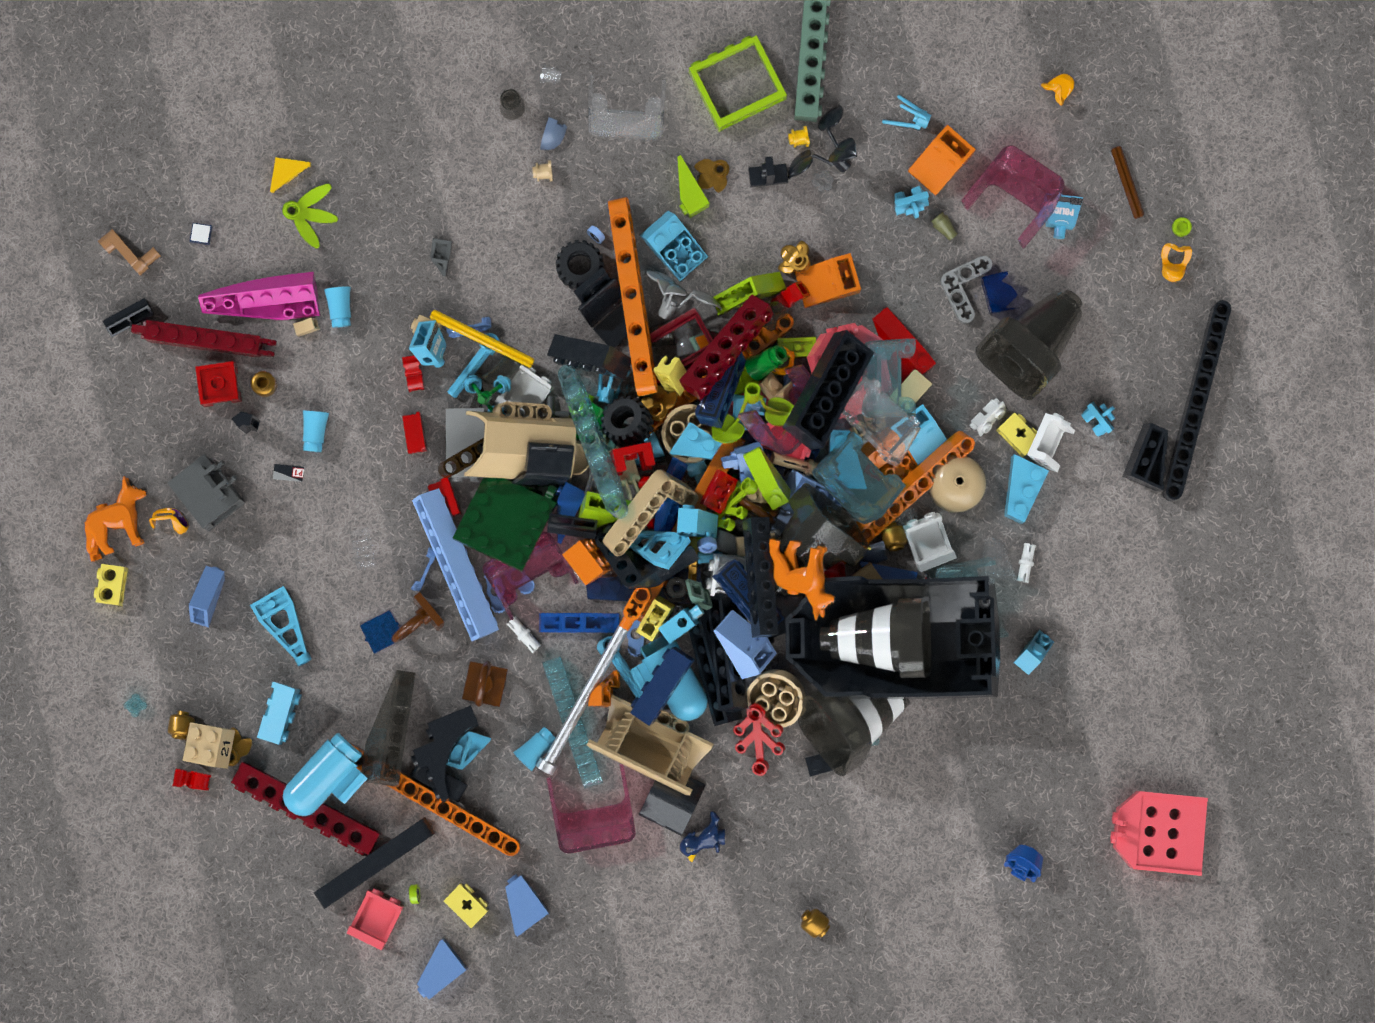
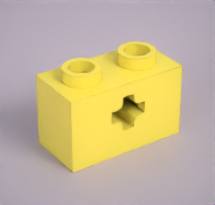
M1013 413L996 431L1023 458L1029 452L1037 430L1033 427L1030 429L1025 424L1027 421L1022 415ZM1022 430L1024 433L1018 438L1016 436L1017 431Z
M661 596L656 597L636 632L653 642L660 634L658 628L666 623L675 605Z
M461 883L444 902L472 928L489 911L486 908L488 904L481 897L477 899L473 895L474 890L467 883L465 885ZM463 900H471L472 903L470 905L472 909L469 907L465 909L463 907L465 905Z

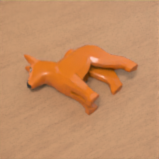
M125 476L123 477L122 488L116 503L96 506L97 510L88 514L85 522L86 548L91 562L103 559L99 553V548L106 556L115 552L108 544V528L125 529L132 546L135 545L137 547L145 544L138 533V514L135 502L144 498L147 495V491L130 485L129 478Z
M773 538L770 539V555L774 563V580L777 585L787 590V593L791 595L805 594L813 607L815 620L818 619L819 614L824 618L825 609L836 602V597L826 593L824 588L823 556L827 552V547H811L807 567L799 568L796 552L797 548L801 546V542L790 541L784 554H782L779 547L780 541Z

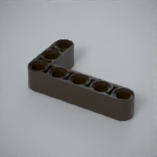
M484 438L441 462L438 466L439 474L444 478H449L474 464L481 455L477 446L481 445L483 447ZM462 454L468 457V463L462 461ZM446 464L452 466V473L446 470Z

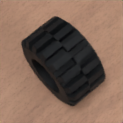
M575 240V243L570 241L557 254L556 270L558 277L565 286L568 285L572 290L574 288L577 289L599 269L604 268L600 250L595 248L593 243H587L586 240L582 242ZM582 255L590 259L591 268L587 273L576 275L569 270V262L575 256Z
M622 396L620 400L614 399L612 404L609 403L607 405L608 409L602 413L604 417H601V422L603 423L601 427L606 436L616 446L618 445L619 448L642 444L645 443L644 440L646 438L649 439L651 436L649 432H653L651 425L654 424V420L649 410L639 399H633L632 396H627V398ZM634 417L629 426L621 428L626 419Z

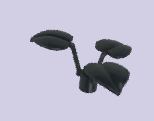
M842 106L828 111L818 123L819 130H827L836 147L830 154L829 160L817 154H811L810 150H806L797 155L792 161L788 170L789 179L805 172L811 166L813 158H817L831 167L834 165L840 172H845L852 164L850 159L857 157L855 140L847 138L838 144L831 132V127L836 126L842 118Z

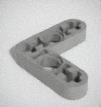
M980 256L946 272L940 280L957 319L962 324L970 323L975 316L962 285L990 271L992 261L987 256ZM981 260L984 263H988L985 270L981 267L977 269L978 274H975L974 267L979 266ZM964 268L970 269L971 277L964 278L961 275V270ZM948 276L950 279L953 278V287L955 288L956 286H958L959 289H954L951 293H949L948 290H951V286L949 283H944L946 281V277ZM955 293L961 294L963 297L962 302L955 303L952 300V295ZM964 303H966L967 306H964L963 308L965 312H970L969 319L967 320L965 317L962 318V309L960 308L959 310H957L956 307H960Z

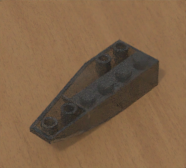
M396 670L365 744L361 772L368 778L365 781L366 783L399 787L415 672Z

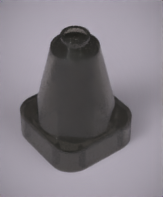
M1069 290L1064 292L1055 291L1015 318L1004 317L976 347L975 352L978 359L1016 395L1026 400H1032L1061 370L1059 359L1082 317L1080 309L1082 306L1081 299Z
M804 483L788 500L794 513L778 538L780 541L779 547L780 552L784 554L790 541L801 542V546L797 548L796 552L799 568L807 567L811 547H827V552L823 556L824 572L842 560L851 566H855L871 550L864 534L849 513L810 484ZM774 580L776 596L779 593L785 596L790 595L787 593V590L779 587Z

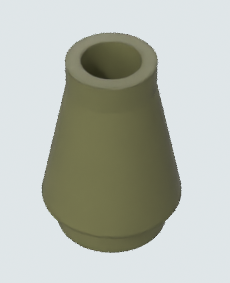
M943 212L931 221L933 227L949 241L958 234L948 215H945Z

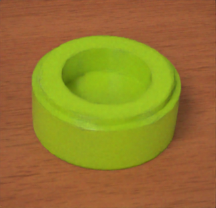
M1184 217L1176 219L1172 224V231L1178 237L1187 236L1192 229L1191 222Z
M413 884L409 887V899L412 904L420 903L419 884Z

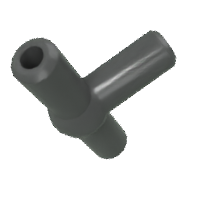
M547 396V405L552 411L551 417L570 418V411H555L554 396Z

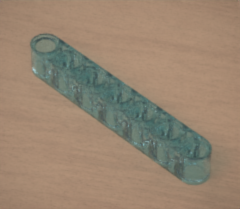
M559 656L542 662L562 724H564L576 701L565 667L563 666L562 658ZM580 717L568 742L584 789L603 783V780L600 776L593 751L587 746L589 739Z

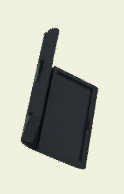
M615 278L607 281L599 288V291L578 306L579 312L591 328L622 302L620 286ZM623 304L593 329L606 345H610L613 348L627 338Z
M528 442L525 463L526 473L513 480L512 484L549 486L551 484L558 487L569 481L572 471L574 446Z
M689 777L686 786L693 790L690 795H684L655 780L639 816L682 836L706 784Z

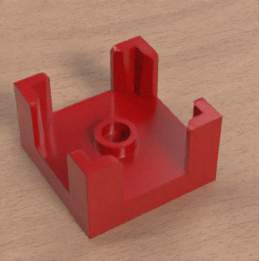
M234 361L195 367L200 405L210 407L214 406L213 404L228 401L232 403L242 402L236 376L238 374V367Z
M651 442L613 449L609 454L614 477L622 476L623 472L626 471L625 459L626 461H631L639 457L642 471L651 470L652 466H655Z

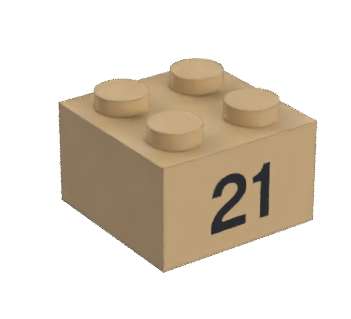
M190 722L183 761L228 769L235 730Z

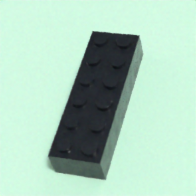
M848 330L835 332L782 428L810 450L824 448L875 352Z

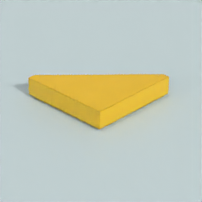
M275 157L270 192L275 193L280 187L293 180L308 167H311V163Z

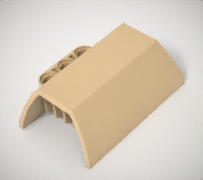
M510 401L495 405L493 413L466 411V415L480 418L485 423L483 452L475 464L467 472H464V476L516 479L521 475H525L528 442L574 446L571 477L567 481L571 482L576 454V423L573 418L551 417V408L545 404ZM502 407H505L507 410L506 416L502 413ZM521 408L525 411L524 417L520 414ZM539 409L542 411V418L538 416Z
M612 695L606 727L598 742L596 743L589 739L587 746L684 795H690L693 789L686 786L690 774L698 762L712 749L714 744L688 732L690 727L686 721L676 718L665 710L661 711L654 724L648 726L630 713L633 709L631 703Z

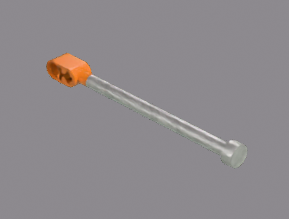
M636 588L623 610L624 616L549 751L545 758L540 757L536 764V767L550 775H553L557 768L555 762L587 707L592 691L602 680L632 624L641 617L652 596L649 588ZM640 589H644L647 592L646 600H640L637 597V592ZM634 599L637 603L643 604L642 608L640 605L637 606L636 612L638 614L631 617L629 616L630 612L628 609H632L636 603H632Z

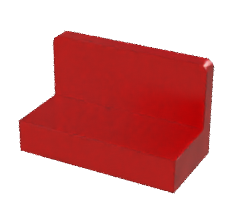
M418 411L416 414L402 416L408 454L426 452L427 445L421 412Z
M449 478L440 479L441 481L428 485L429 491L440 489L452 517L461 515Z

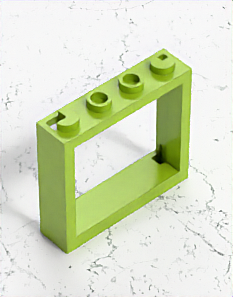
M757 35L754 37L747 36L741 40V43L728 45L724 48L725 51L720 53L714 52L707 57L708 59L702 62L701 60L695 61L689 67V74L718 132L786 100L787 94ZM754 45L777 92L720 118L697 72Z

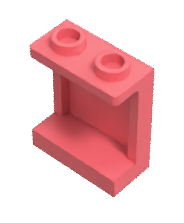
M373 888V890H367L366 896L352 925L349 926L347 934L383 950L404 906L400 905V900L394 897L388 899L383 896L384 893Z

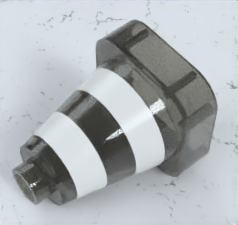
M902 597L898 599V603L831 619L830 627L820 628L821 651H830L833 659L900 672L901 678H926L931 675L932 668L929 598Z
M817 689L804 698L802 713L798 718V723L805 737L828 766L837 775L845 776L864 763L871 745L908 707L910 700L825 697Z

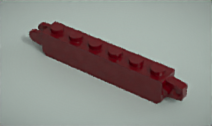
M150 320L143 322V325L132 324L131 328L133 334L141 335V339L150 343L257 358L261 356L274 357L275 353L269 350H262V345L274 346L277 343L276 340L265 339L257 335Z

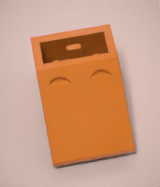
M946 125L909 168L908 172L936 196L973 156L976 149L949 125Z
M851 253L814 264L805 272H794L797 282L801 281L810 294L809 297L802 300L804 308L856 295L861 291Z
M890 426L858 448L888 492L918 466L900 435Z
M585 538L579 540L562 554L585 585L592 583L613 569L598 548L595 539Z

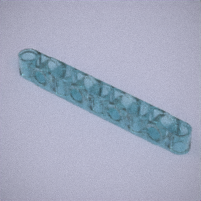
M564 365L558 370V378L598 492L607 512L617 519H622L628 514V505L589 395L580 374L573 367ZM607 471L606 476L602 477L603 473ZM619 505V508L614 511L615 507Z

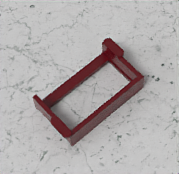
M692 308L650 333L651 344L693 319H696L709 344L717 334L709 330L699 310ZM708 345L681 360L686 370L692 366ZM647 365L641 366L643 371L646 370ZM656 376L657 386H660L661 383Z

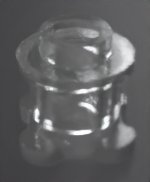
M543 63L540 76L541 84H544V81L551 82L553 85L560 82L562 71H559V67H547L546 63Z

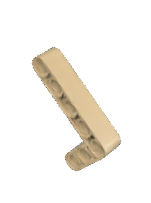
M663 470L655 471L603 539L604 545L615 556L623 555L667 498L681 505H695L699 498L698 495L686 483Z

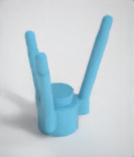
M898 95L897 98L908 105L901 104L900 107L914 114L912 121L915 124L891 120L882 121L884 124L920 130L921 127L926 129L931 114Z
M599 374L598 401L612 404L614 399H618V395L626 380L620 382L614 393L615 390L611 389L614 377L609 376L607 387H603L602 390L603 375Z

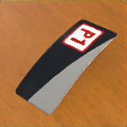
M274 464L273 479L302 482L304 467Z

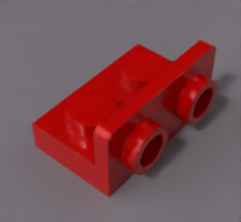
M717 469L700 504L721 514L727 506L731 493L736 488L738 479Z

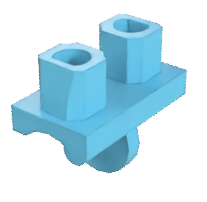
M917 186L911 189L912 196L906 197L902 191L895 193L896 215L905 213L907 216L913 214L915 219L919 218L918 212L923 211L925 206H929L928 192H924L921 186Z
M1092 402L1081 414L1087 423L1094 417L1098 420L1099 424L1092 428L1098 437L1114 429L1105 417L1107 416L1110 421L1115 419L1111 413L1115 409L1114 406L1108 409L1103 403L1099 406L1104 412L1102 413L1097 405Z

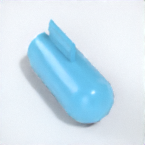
M662 635L653 642L641 647L640 651L645 658L642 660L643 663L629 670L640 691L647 681L650 682L653 678L652 672L657 665H661L664 661L662 656L668 648L671 650L675 646L680 649L677 641L669 644ZM691 667L667 702L673 715L682 721L697 719L707 708L708 700L706 693Z
M336 733L331 740L328 739L286 785L283 790L285 806L295 815H311L331 793L345 804L368 779L356 768L358 766L356 762L362 756V752L353 747L340 733Z

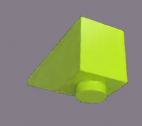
M680 155L677 157L681 203L679 208L684 216L687 214L691 218L709 208L710 203Z
M759 446L744 454L743 457L762 496L772 510L790 501L791 489Z

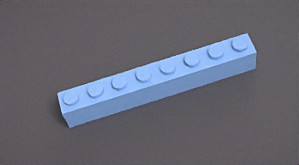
M438 488L417 496L412 502L471 641L498 631L497 620L493 617L490 604L482 591V585L476 577L475 568L468 558L467 549L463 544L453 540L457 529L454 525L452 514L446 506L444 495Z

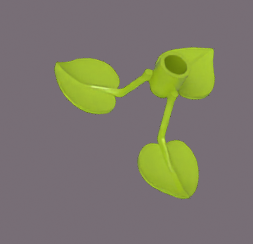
M744 367L735 394L738 395L744 392V402L739 415L735 420L733 416L727 414L722 428L712 427V438L720 443H733L743 436L745 428L738 422L743 415L747 403L755 404L760 401L763 408L766 409L765 419L774 426H784L794 405L783 398L774 397L768 401L767 406L763 396L760 395L759 381L751 378L747 373L746 367Z

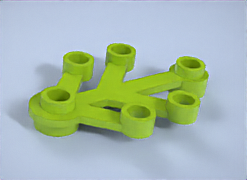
M747 477L742 483L737 481L736 488L731 493L726 508L721 514L713 512V514L718 515L717 528L723 527L728 531H732L735 527L734 520L730 518L722 520L725 515H734L740 519H744L747 516L748 510L742 506L736 508L734 506L747 494L756 493L758 486L755 480Z

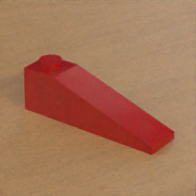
M888 307L872 318L878 336L884 341L892 375L900 385L913 370L916 369L924 375L936 365V362Z

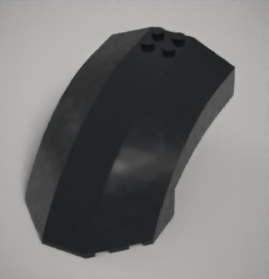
M862 576L825 578V592L835 596L836 602L825 609L824 618L819 614L818 619L815 620L813 607L807 597H805L794 612L790 613L785 619L786 659L825 697L860 699L998 697L1000 627L995 580L990 576L932 579H866ZM890 604L895 606L898 623V662L896 671L877 668L873 656L872 622L874 609ZM854 613H859L862 626V658L860 664L842 661L838 649L839 618Z

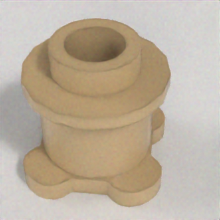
M548 160V164L536 163V167H532L533 178H537L538 182L540 179H550V182L553 181L551 160Z

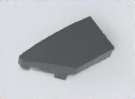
M433 238L430 258L441 272V275L446 277L453 241Z

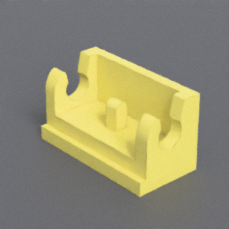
M665 356L653 371L665 391H676L677 395L681 396L684 388L679 380L687 371L677 357H674L669 365H665L668 361V357Z

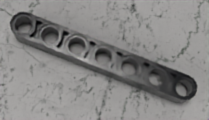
M426 817L422 818L315 891L314 895L324 909L398 858L411 851L414 847L433 836L436 832Z

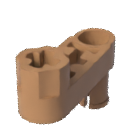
M113 229L98 240L108 254L117 249L139 275H142L149 269V265L161 257L156 249L152 247L141 258H137Z

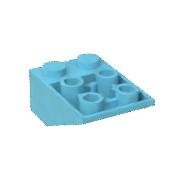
M670 211L663 214L640 235L647 246L679 281L684 279L708 258L707 254L678 217Z
M923 404L891 427L900 435L917 465L921 464L947 440Z

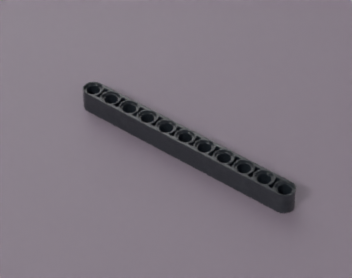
M1225 300L1218 301L1210 310L1162 494L1167 501L1179 499L1185 488L1231 313V305ZM1217 306H1222L1225 313H1218ZM1213 324H1217L1220 327L1219 333L1213 331ZM1208 342H1212L1215 345L1214 351L1209 350L1207 347ZM1203 360L1209 361L1210 369L1204 368ZM1198 378L1205 380V387L1198 385ZM1194 396L1200 398V405H1196L1193 403ZM1189 414L1195 416V424L1189 422ZM1184 433H1189L1191 435L1190 442L1184 440ZM1179 451L1186 453L1185 460L1179 458ZM1174 469L1181 471L1180 479L1174 476ZM1170 487L1175 488L1177 491L1176 497L1170 496Z

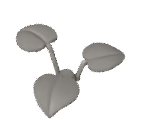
M645 270L644 273L658 282L660 290L664 295L662 305L657 313L663 319L671 320L675 311L679 312L680 308L691 298H696L703 303L718 307L720 311L722 310V307L715 298L698 290H693V293L677 306L678 302L672 299L673 295L686 296V291L675 285L674 280L668 275L659 271Z

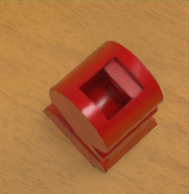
M799 281L788 286L786 290L782 291L780 295L773 298L770 302L777 313L781 314L793 307L795 302L809 297L810 294L803 283Z
M414 355L402 357L409 392L425 390L423 373L419 367L421 363Z
M176 768L172 786H187L191 789L209 790L208 785L212 775Z

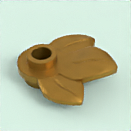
M703 159L694 165V168L701 173L698 180V185L701 189L713 187L717 193L725 189L727 185L726 176L729 173V165L726 161ZM719 166L724 169L721 173L716 170Z
M801 240L796 247L793 245L784 246L781 249V257L784 261L778 266V270L785 274H791L794 271H807L811 264L808 256V244Z
M658 386V393H654L651 398H642L641 402L649 410L653 420L661 421L667 416L668 410L675 406L677 392L673 391L668 394L664 388Z
M232 727L231 729L235 730L231 753L234 754V759L229 760L228 766L238 764L240 758L246 756L252 747V739H241L238 730Z

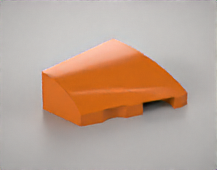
M614 670L592 691L588 706L604 708L611 706L613 688H620V673L618 670Z

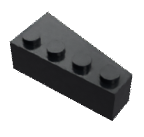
M557 334L554 335L547 356L551 357L553 362L563 366L566 364L575 369L581 368L588 372L592 371L624 381L631 366V358L610 345Z

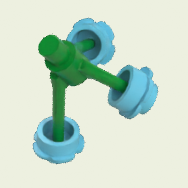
M470 375L469 378L464 380L465 390L470 393H477L478 403L486 405L488 408L487 412L493 413L494 406H491L490 401L495 392L498 391L503 394L511 390L510 379L503 375L497 376L493 383L495 388L491 391H480L482 380L476 375Z

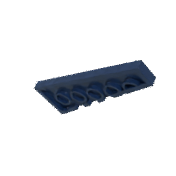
M697 567L696 581L702 584L700 567ZM689 568L683 569L669 578L658 596L673 604L695 605L689 598L685 581L688 579ZM618 576L598 578L586 585L587 598L594 600L629 601L636 589L626 588Z

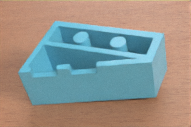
M683 505V508H678L677 534L688 537L717 538L718 515L695 509L694 505Z

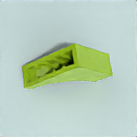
M780 271L751 276L714 296L713 298L717 300L722 310L720 311L716 306L715 308L718 315H722L742 306L751 294L759 299H763L786 290V286Z
M587 491L578 510L577 517L598 520V528L601 525L616 522L631 501Z

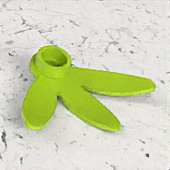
M330 184L318 186L306 193L298 202L288 201L282 207L283 215L289 220H294V224L301 237L315 249L319 248L320 244L314 230L305 219L317 223H334L338 221V217L323 210L307 207L323 199L332 188ZM288 208H294L295 213L290 214L288 212Z

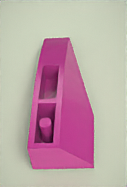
M314 272L255 279L198 295L201 311L206 314L273 320L320 316Z

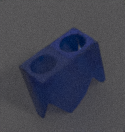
M1009 271L981 278V284L983 281L985 287L986 303L988 299L990 306L989 314L1019 309L1006 308L1018 295L1011 285L1002 281L1007 277Z

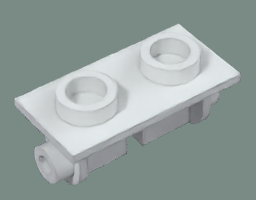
M997 398L991 400L983 408V411L987 414L984 416L979 412L971 420L969 426L973 430H977L980 437L984 433H988L992 428V424L1005 415L1007 409L1004 402H1000Z

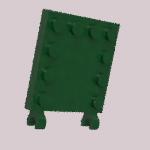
M483 477L453 536V540L523 572L549 521L550 513H553L556 507V502L552 500L557 492V487L550 484L545 497L520 485L512 484L507 479Z

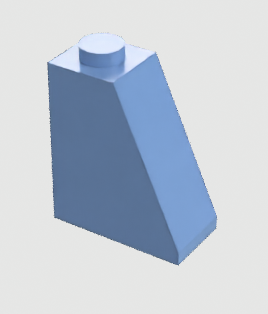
M205 567L189 603L190 622L209 628L225 581L224 571L220 568Z
M515 874L507 880L509 884L505 888L514 932L518 937L549 914V911L524 876L518 877Z
M445 938L439 941L417 983L419 986L417 990L423 998L431 999L468 969Z

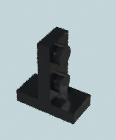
M773 156L765 157L764 163H761L759 167L748 168L750 187L788 183L786 164L774 165Z

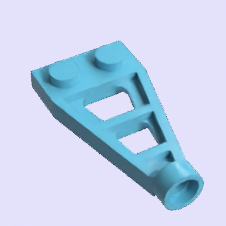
M641 531L629 548L653 565L669 570L691 541L688 536L675 532ZM642 539H649L643 547L638 546ZM658 541L666 542L657 554L650 551Z
M285 586L250 605L258 621L287 650L298 666L312 659L307 652L295 604ZM281 610H285L288 614L289 624L279 629L272 623L271 616ZM290 629H294L298 641L293 645H289L283 638V633ZM299 652H303V653H304V654H302V655H300V656H297Z

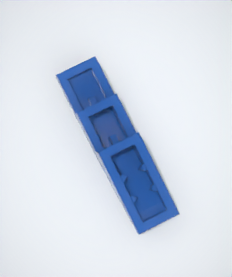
M672 457L667 473L682 480L688 465ZM667 498L655 513L654 531L671 532L678 517V508H682L683 505Z
M539 613V632L615 633L619 625V613Z

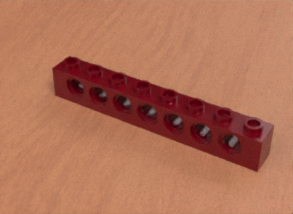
M246 762L241 763L231 781L235 785L234 789L245 793V791L251 793V797L259 802L265 800L269 803L268 806L276 811L280 809L286 811V816L289 818L303 820V825L306 827L320 829V834L328 838L331 836L337 838V843L348 847V845L354 847V851L362 856L372 853L381 835L380 832L325 803H322L311 815H295L284 804L283 790L287 784ZM253 777L259 781V785L255 789L250 786V780ZM270 786L276 790L274 797L267 795V789ZM321 813L327 816L325 824H321L318 821V816ZM338 822L344 824L345 830L343 833H338L335 830V825ZM355 831L360 832L362 835L360 842H355L352 838Z

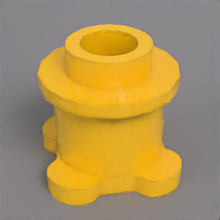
M803 126V130L794 131L791 129V133L788 134L789 145H793L794 148L798 145L809 147L807 126Z

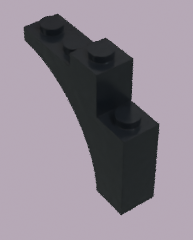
M471 705L427 723L429 728L426 729L429 739H434V741L414 749V755L411 756L415 767L419 766L420 770L429 768L426 774L430 782L434 781L436 786L433 789L437 800L441 799L442 803L450 800L446 788V769L450 755L459 740L470 730L479 726Z

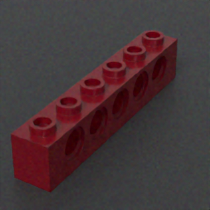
M751 294L679 381L684 390L700 400L710 393L715 383L722 379L725 371L735 363L736 358L747 349L751 340L757 337L762 327L771 320L773 312L768 303Z

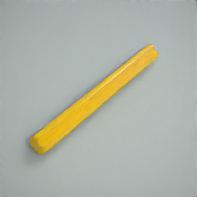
M433 310L430 314L431 320H436L437 323L522 365L531 368L534 364V358L437 310Z

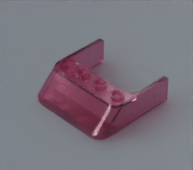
M1008 145L996 156L961 202L968 211L987 187L995 185L1037 212L1036 217L1018 238L1020 247L1024 249L1053 214L1064 190L1065 183L1061 176L1019 148Z
M623 764L619 765L625 792L624 800L619 804L578 812L562 813L558 810L552 778H547L558 845L562 852L570 854L628 843L634 839L636 830Z

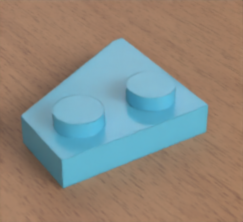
M689 422L669 453L674 456L680 455L712 460L722 443L715 441L710 434Z
M469 731L454 747L447 765L463 770L491 741V738Z

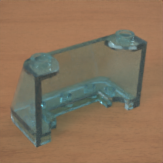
M916 339L867 341L865 345L875 353L862 375L863 413L871 418L916 417V405L913 399L901 397V358L913 356L916 349Z
M853 431L813 469L812 473L822 486L858 522L867 524L881 518L906 485L898 475H884L860 450L863 447L862 438Z

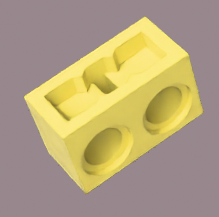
M101 564V568L97 570L98 587H95L94 598H96L97 603L123 606L128 568ZM111 570H114L116 576L113 580L110 581L108 579V573ZM108 589H111L113 595L110 599L107 600L105 598V592Z

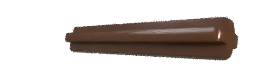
M1114 147L1111 152L1133 217L1135 219L1144 216V211L1122 147Z

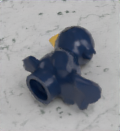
M715 811L710 812V825L699 836H696L694 831L684 837L680 843L681 853L687 856L691 862H693L700 850L715 848L716 852L719 853L720 845H725V829L718 828L720 817Z

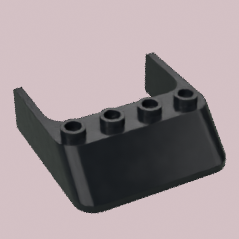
M615 522L599 531L595 536L598 548L623 585L629 589L659 586L699 559L692 546L687 547L669 570L653 565L631 548H628L623 555L615 556L603 543L605 535ZM640 541L638 546L643 547V544Z

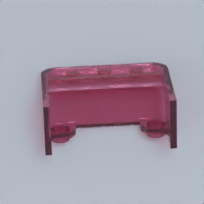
M803 364L788 367L784 370L795 385L789 391V400L793 405L796 404L811 376ZM756 410L737 415L756 441L781 455L793 453L802 444L782 428L783 426H774L770 429Z
M542 532L523 572L495 559L486 562L482 568L510 620H513L514 617L508 606L513 604L518 598L515 590L549 571L553 577H561L568 573L575 585L579 583L572 567L563 557V552L550 533Z

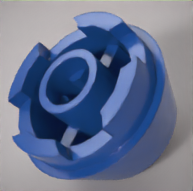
M1018 845L1006 855L1004 866H1009L1012 869L1011 874L1023 881L1029 878L1032 882H1035L1037 877L1041 876L1043 857L1032 847Z

